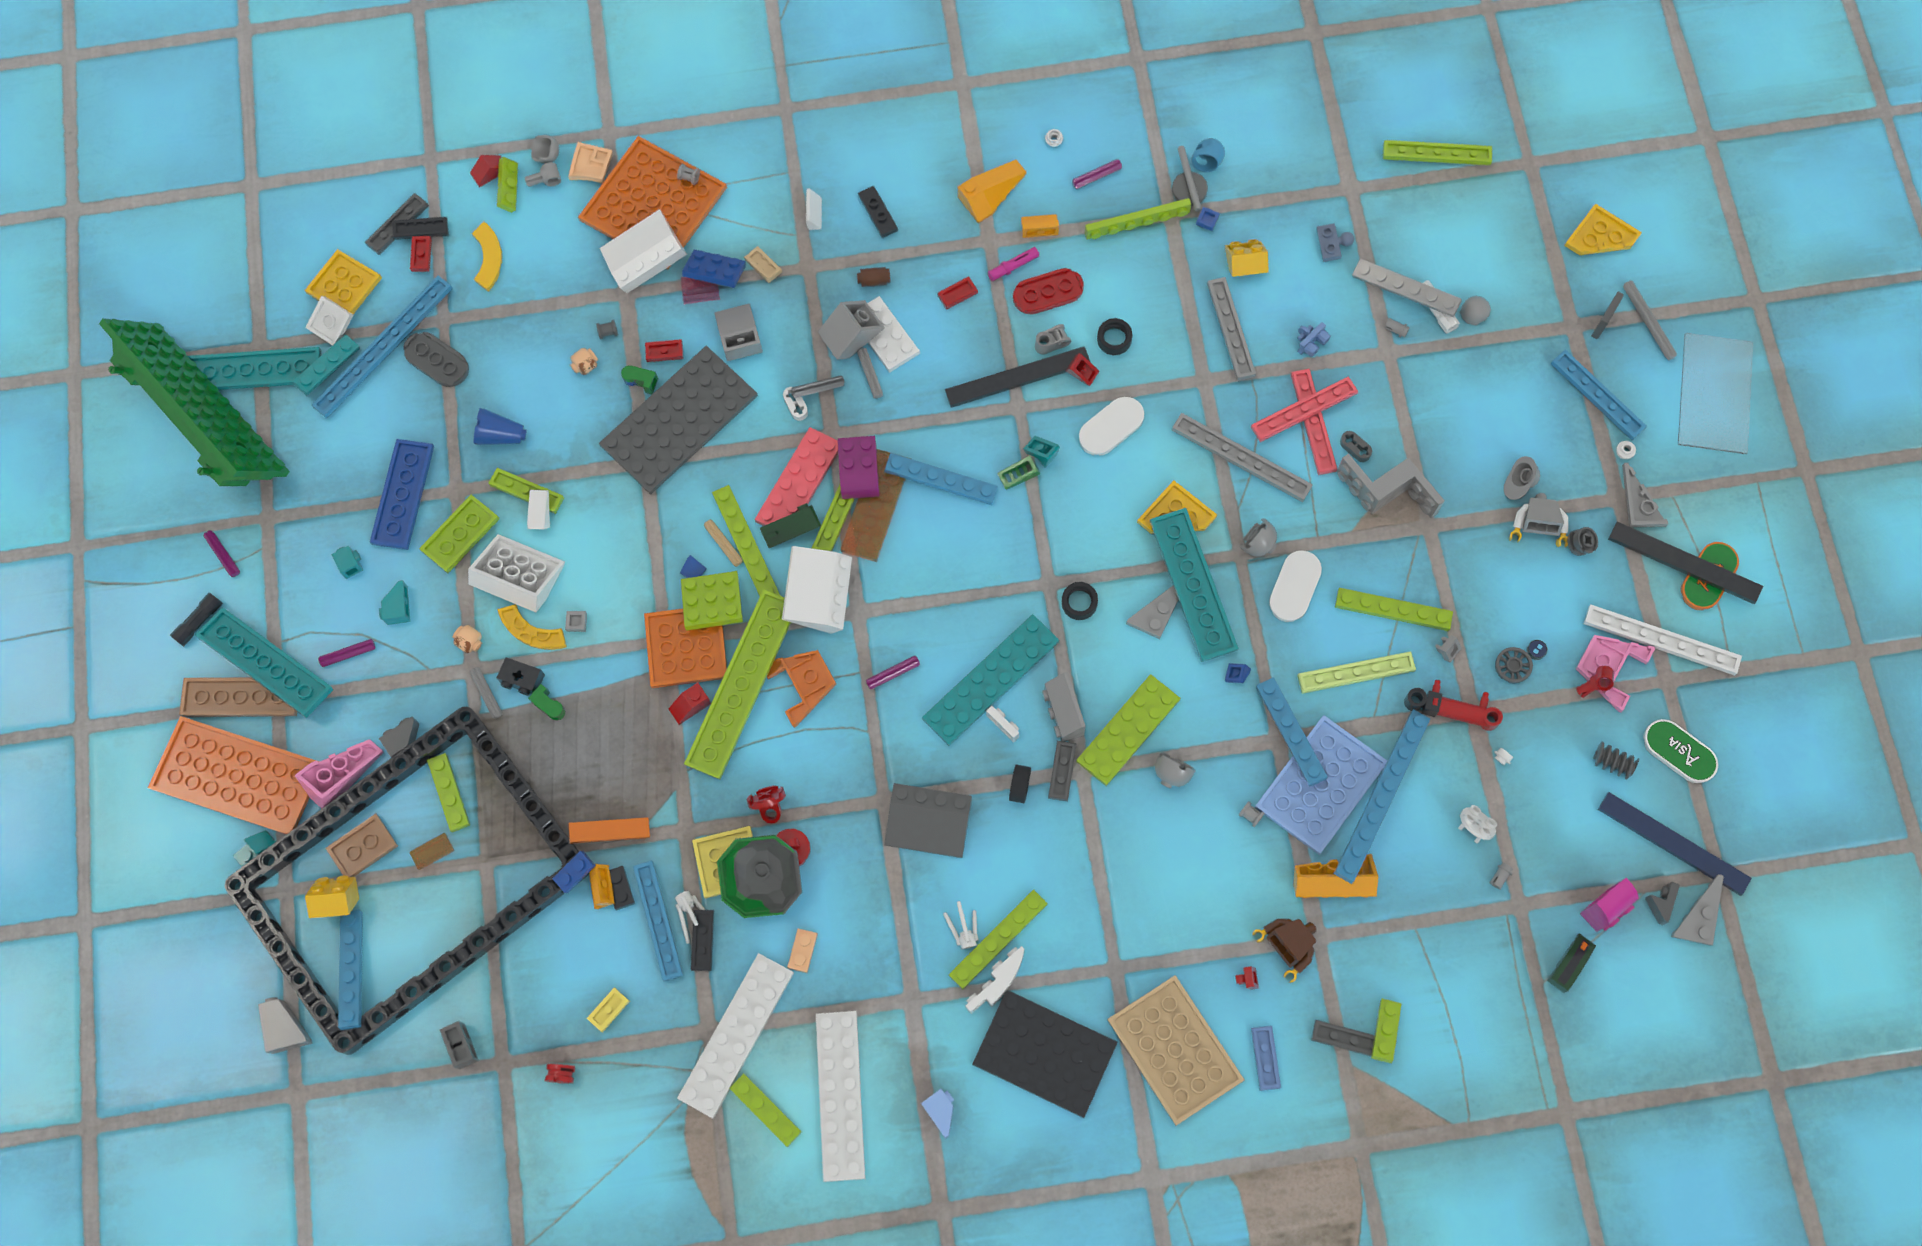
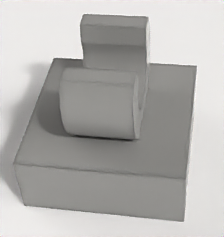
M1450 635L1449 638L1442 637L1441 640L1444 644L1442 646L1436 644L1435 646L1437 651L1442 654L1444 660L1450 663L1462 649L1458 638Z

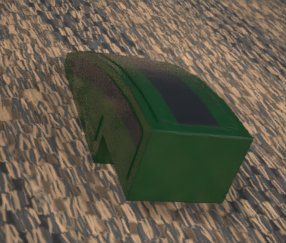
M1578 933L1547 981L1563 993L1568 992L1589 960L1596 945Z

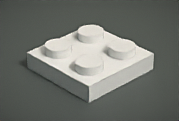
M321 296L305 328L331 345H334L343 337L353 314L326 296Z

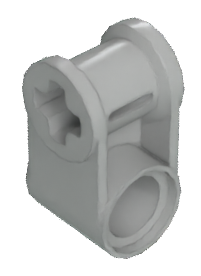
M1063 324L1056 325L1037 334L1035 341L1037 353L1047 354L1064 348L1071 343L1070 337H1067L1064 331L1065 327Z

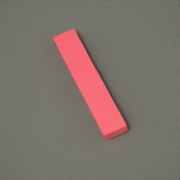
M1310 369L1291 372L1298 401L1316 393ZM1320 412L1303 421L1318 475L1337 472L1323 415Z
M1348 376L1252 424L1251 428L1258 440L1262 442L1356 395L1358 390Z

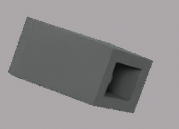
M413 717L405 718L397 727L388 729L383 733L379 740L391 758L416 740L419 723Z

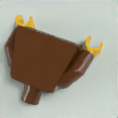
M1276 919L1264 926L1263 930L1257 929L1253 931V936L1256 933L1262 934V938L1258 939L1257 943L1264 941L1265 935L1268 934L1267 940L1289 968L1294 967L1292 971H1286L1283 976L1285 977L1290 972L1293 974L1294 977L1289 983L1294 982L1297 977L1296 974L1298 972L1301 973L1312 962L1315 951L1313 945L1316 943L1313 934L1317 931L1313 923L1308 922L1304 925L1300 919L1294 921L1291 919Z

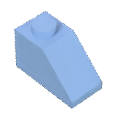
M940 1089L921 1104L942 1135L947 1139L950 1134L954 1108L952 1102L954 1099L948 1091L943 1092Z

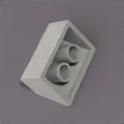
M1064 672L1045 683V690L1042 691L1045 702L1048 701L1050 708H1048L1050 719H1054L1056 726H1054L1056 737H1060L1061 741L1066 742L1084 736L1086 726L1069 674Z

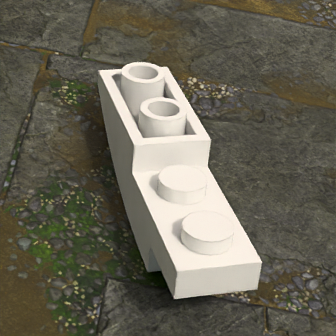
M1022 946L1019 949L1016 947L1007 954L1009 958L1004 962L998 961L992 967L993 971L991 972V976L995 980L993 982L991 980L986 982L982 986V992L978 995L974 993L966 1000L968 1004L965 1006L970 1014L986 1001L992 1007L1005 994L1021 966L1024 955V948Z

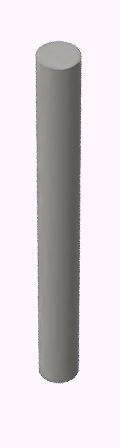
M1179 146L1177 149L1195 212H1198L1202 208L1185 147Z

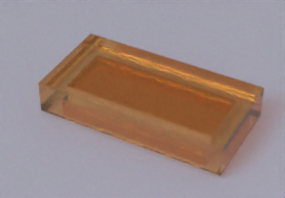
M443 833L409 853L417 869L421 870L455 850L447 834Z

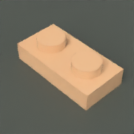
M797 929L788 969L808 973L817 933Z

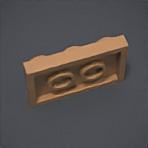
M374 814L326 847V850L343 876L354 877L397 848L398 845L380 817Z

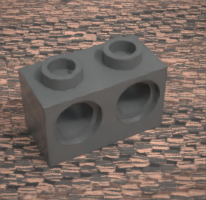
M457 1021L439 1029L454 1068L462 1069L479 1061L465 1023Z

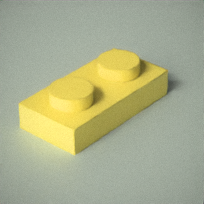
M614 987L586 1019L603 1033L630 1001Z

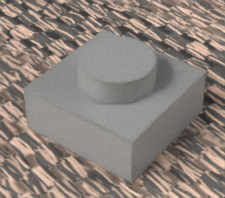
M567 611L565 630L567 632H586L587 612Z

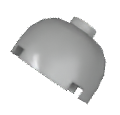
M1265 518L1261 519L1262 523L1260 525L1256 523L1244 537L1246 543L1240 545V548L1251 556L1260 557L1267 553L1271 554L1277 547L1275 544L1277 540L1276 529Z
M1160 752L1155 764V772L1162 780L1161 784L1168 788H1171L1172 785L1176 787L1186 785L1196 770L1177 758L1170 759L1169 754Z

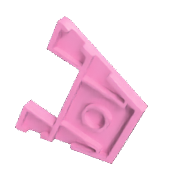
M1594 635L1576 670L1589 681L1590 677L1596 674L1598 667L1606 665L1613 669L1615 681L1628 655L1647 664L1655 647L1649 645L1642 646L1638 645L1639 643H1627L1619 641V639ZM1614 687L1608 691H1598L1620 713L1624 710L1630 698L1629 695Z

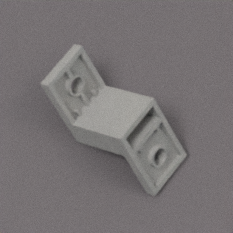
M1349 453L1342 458L1337 470L1339 479L1342 482H1346L1350 492L1360 499L1363 508L1367 511L1369 510L1371 514L1381 509L1406 490H1408L1410 497L1419 503L1423 513L1429 515L1430 518L1438 514L1445 501L1409 457L1374 482L1369 479Z

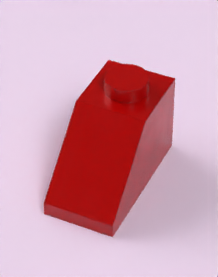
M696 683L682 692L668 709L680 725L709 706L711 702L700 684Z

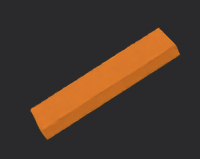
M649 817L568 823L570 844L650 838Z

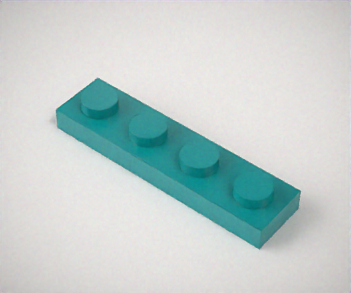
M345 334L293 380V385L307 396L360 349V346Z

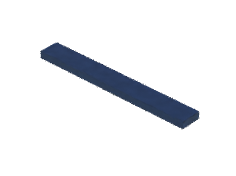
M1610 792L1606 794L1598 808L1602 813L1711 879H1715L1718 874L1724 875L1722 885L1740 896L1744 894L1752 879Z

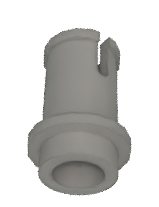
M1389 318L1384 329L1398 334L1400 338L1401 336L1405 338L1410 327L1407 324L1403 325Z
M1506 863L1497 866L1499 869L1489 882L1500 890L1508 876L1513 874L1511 872L1513 868Z

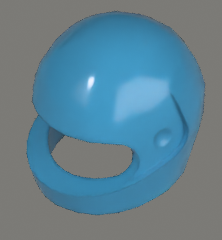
M1214 138L1201 141L1191 157L1192 166L1202 172L1216 170L1225 156V149L1222 143ZM1199 156L1206 160L1207 164H1199L1196 161V157Z

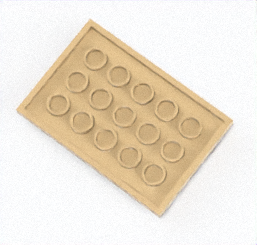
M1176 975L1107 1019L1175 1126L1244 1081V1078Z

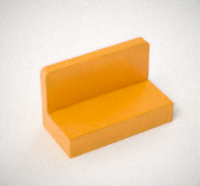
M1056 214L1021 217L1023 238L1059 235V221Z
M595 864L596 866L589 872L594 909H601L615 904L609 865Z

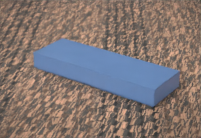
M1272 1026L1251 1028L1260 1091L1280 1089L1281 1084Z

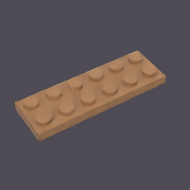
M251 677L183 679L179 715L182 717L297 716L296 710Z

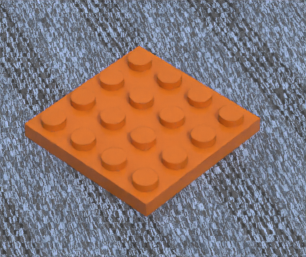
M683 609L644 613L651 688L723 679L727 670L723 625L686 631Z

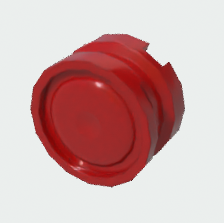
M563 1064L546 1065V1070H548V1074L545 1076L546 1082L574 1083L572 1074L575 1072V1066Z

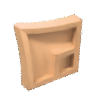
M578 142L570 167L569 180H587L603 183L613 155L612 150Z

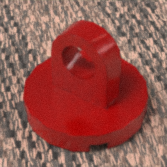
M768 786L759 789L756 792L757 795L752 796L751 794L746 799L748 807L752 810L759 809L761 817L766 823L773 824L779 821L782 813L779 802L786 796L782 786ZM769 809H773L776 811L777 815L775 817H770L767 815L766 811Z
M785 829L779 832L776 836L798 852L799 866L803 865L811 852L807 836L796 829Z

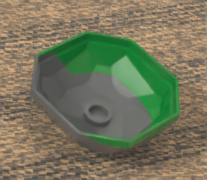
M776 835L737 838L717 860L721 900L743 918L785 914L802 893L798 852Z

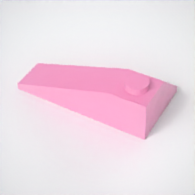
M369 739L347 748V751L335 755L334 753L325 760L310 763L298 772L295 777L310 799L320 808H324L347 791L383 754V750Z

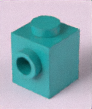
M347 546L341 547L331 554L340 573L346 579L363 571L359 562L362 559L357 550L353 551Z

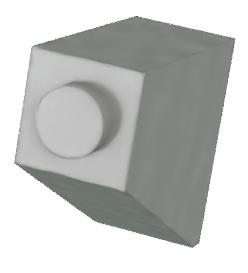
M272 997L265 999V1003L258 1004L265 1052L275 1054L312 1044V1039L285 1001Z

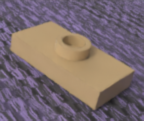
M758 246L744 257L745 261L768 283L782 273V269Z

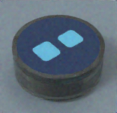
M1541 640L1531 641L1526 649V652L1533 660L1542 659L1548 651L1547 645Z

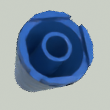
M479 409L478 421L474 431V444H520L521 440L525 441L527 430L523 429L524 425L487 409Z

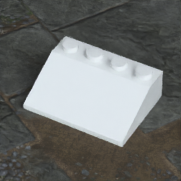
M660 209L600 248L611 274L620 289L626 293H629L687 255Z
M497 534L469 567L468 585L537 612L546 601L565 565V561Z
M792 546L782 620L830 634L843 630L852 557L832 551Z

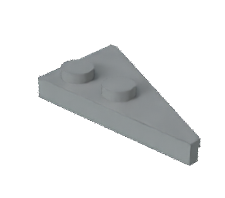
M1624 463L1622 468L1629 527H1666L1668 521L1661 516L1658 511L1659 507L1652 500L1650 493L1644 484H1640L1635 476L1636 472L1628 463Z
M1171 586L1130 617L1126 624L1160 639L1178 602L1174 586Z
M1718 874L1710 882L1707 890L1698 898L1689 914L1683 918V922L1672 933L1671 937L1713 945L1724 875Z

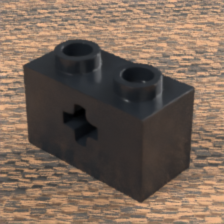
M505 657L496 678L502 687L509 690L513 687L518 689L519 693L529 696L542 683L545 674L541 669Z

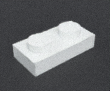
M991 706L986 711V716L1013 743L1019 738V728L1012 721L1009 723L1004 718L1005 714L999 708L995 709Z

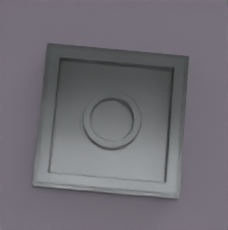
M1619 291L1616 293L1591 337L1595 339L1600 337L1624 297L1623 293Z

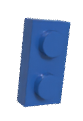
M580 851L552 879L564 893H569L596 865L584 851Z

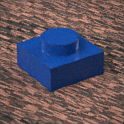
M1203 207L1196 225L1213 231L1220 213Z

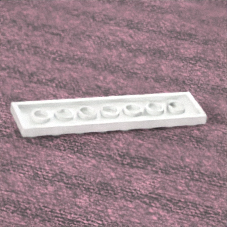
M758 953L677 1099L714 1119L730 1090L729 1088L733 1085L794 972Z
M857 1011L816 1014L823 1182L865 1179Z

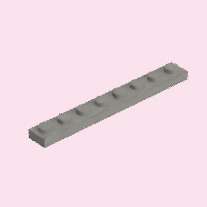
M1183 413L1180 414L1172 427V431L1301 502L1304 501L1313 484Z

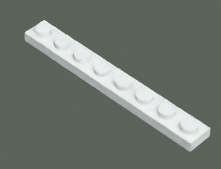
M1591 604L1588 607L1583 623L1734 676L1738 673L1741 655Z

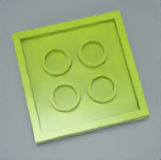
M737 571L681 579L684 626L686 631L743 622Z

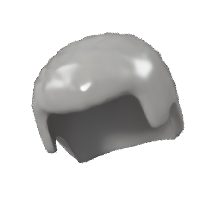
M549 135L536 136L532 145V159L543 164L554 162L559 155L557 140Z

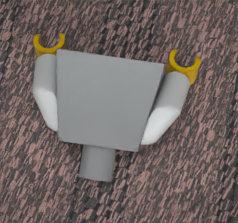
M1539 493L1535 498H1530L1529 503L1524 504L1517 511L1513 525L1515 529L1509 535L1510 541L1512 535L1516 534L1518 536V543L1522 538L1520 529H1522V532L1560 535L1556 540V546H1561V539L1565 542L1564 546H1568V537L1566 536V533H1568V515L1559 507L1556 500L1547 499L1546 494Z

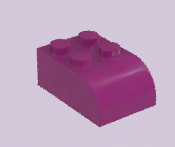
M875 436L838 438L842 499L880 496Z

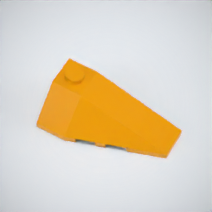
M1017 159L974 176L957 187L958 198L977 223H980L997 210L999 204L1007 198L1009 192L1018 185L1027 172Z

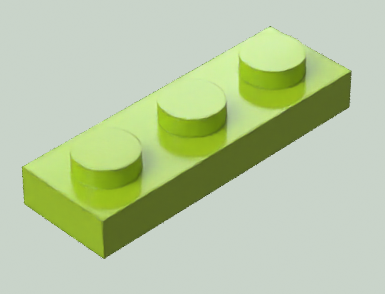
M502 157L499 159L497 207L512 213L516 210L518 163Z
M1386 999L1380 1000L1371 1059L1387 1063L1393 1062L1402 1003Z

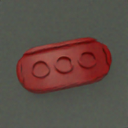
M1068 268L1058 269L1019 282L1013 292V302L1019 311L1025 314H1037L1078 300L1083 293L1084 282L1081 275L1076 271H1071Z

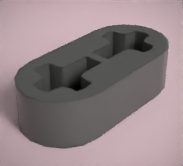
M1353 431L1343 433L1340 439L1341 446L1359 462L1368 461L1372 455L1371 446ZM1346 438H1347V439H1349V438H1352V439H1353L1352 442H1348V443L1345 442V441H1346ZM1360 450H1361V451L1366 450V451H1367V452H1366V455H1365V454L1360 455V454H1359V453H1360Z

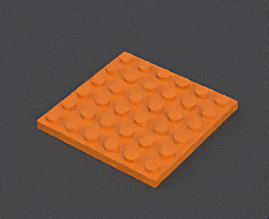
M637 136L580 213L578 219L604 235L615 239L660 209L684 248L727 189V184L700 170L699 180L695 185L684 179L678 180L677 172L681 164L694 170L696 167Z

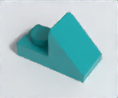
M1034 436L1023 450L1026 454L1038 458L1043 467L1046 468L1056 457L1060 446Z
M266 830L245 838L246 845L234 854L233 857L243 867L276 843V841Z

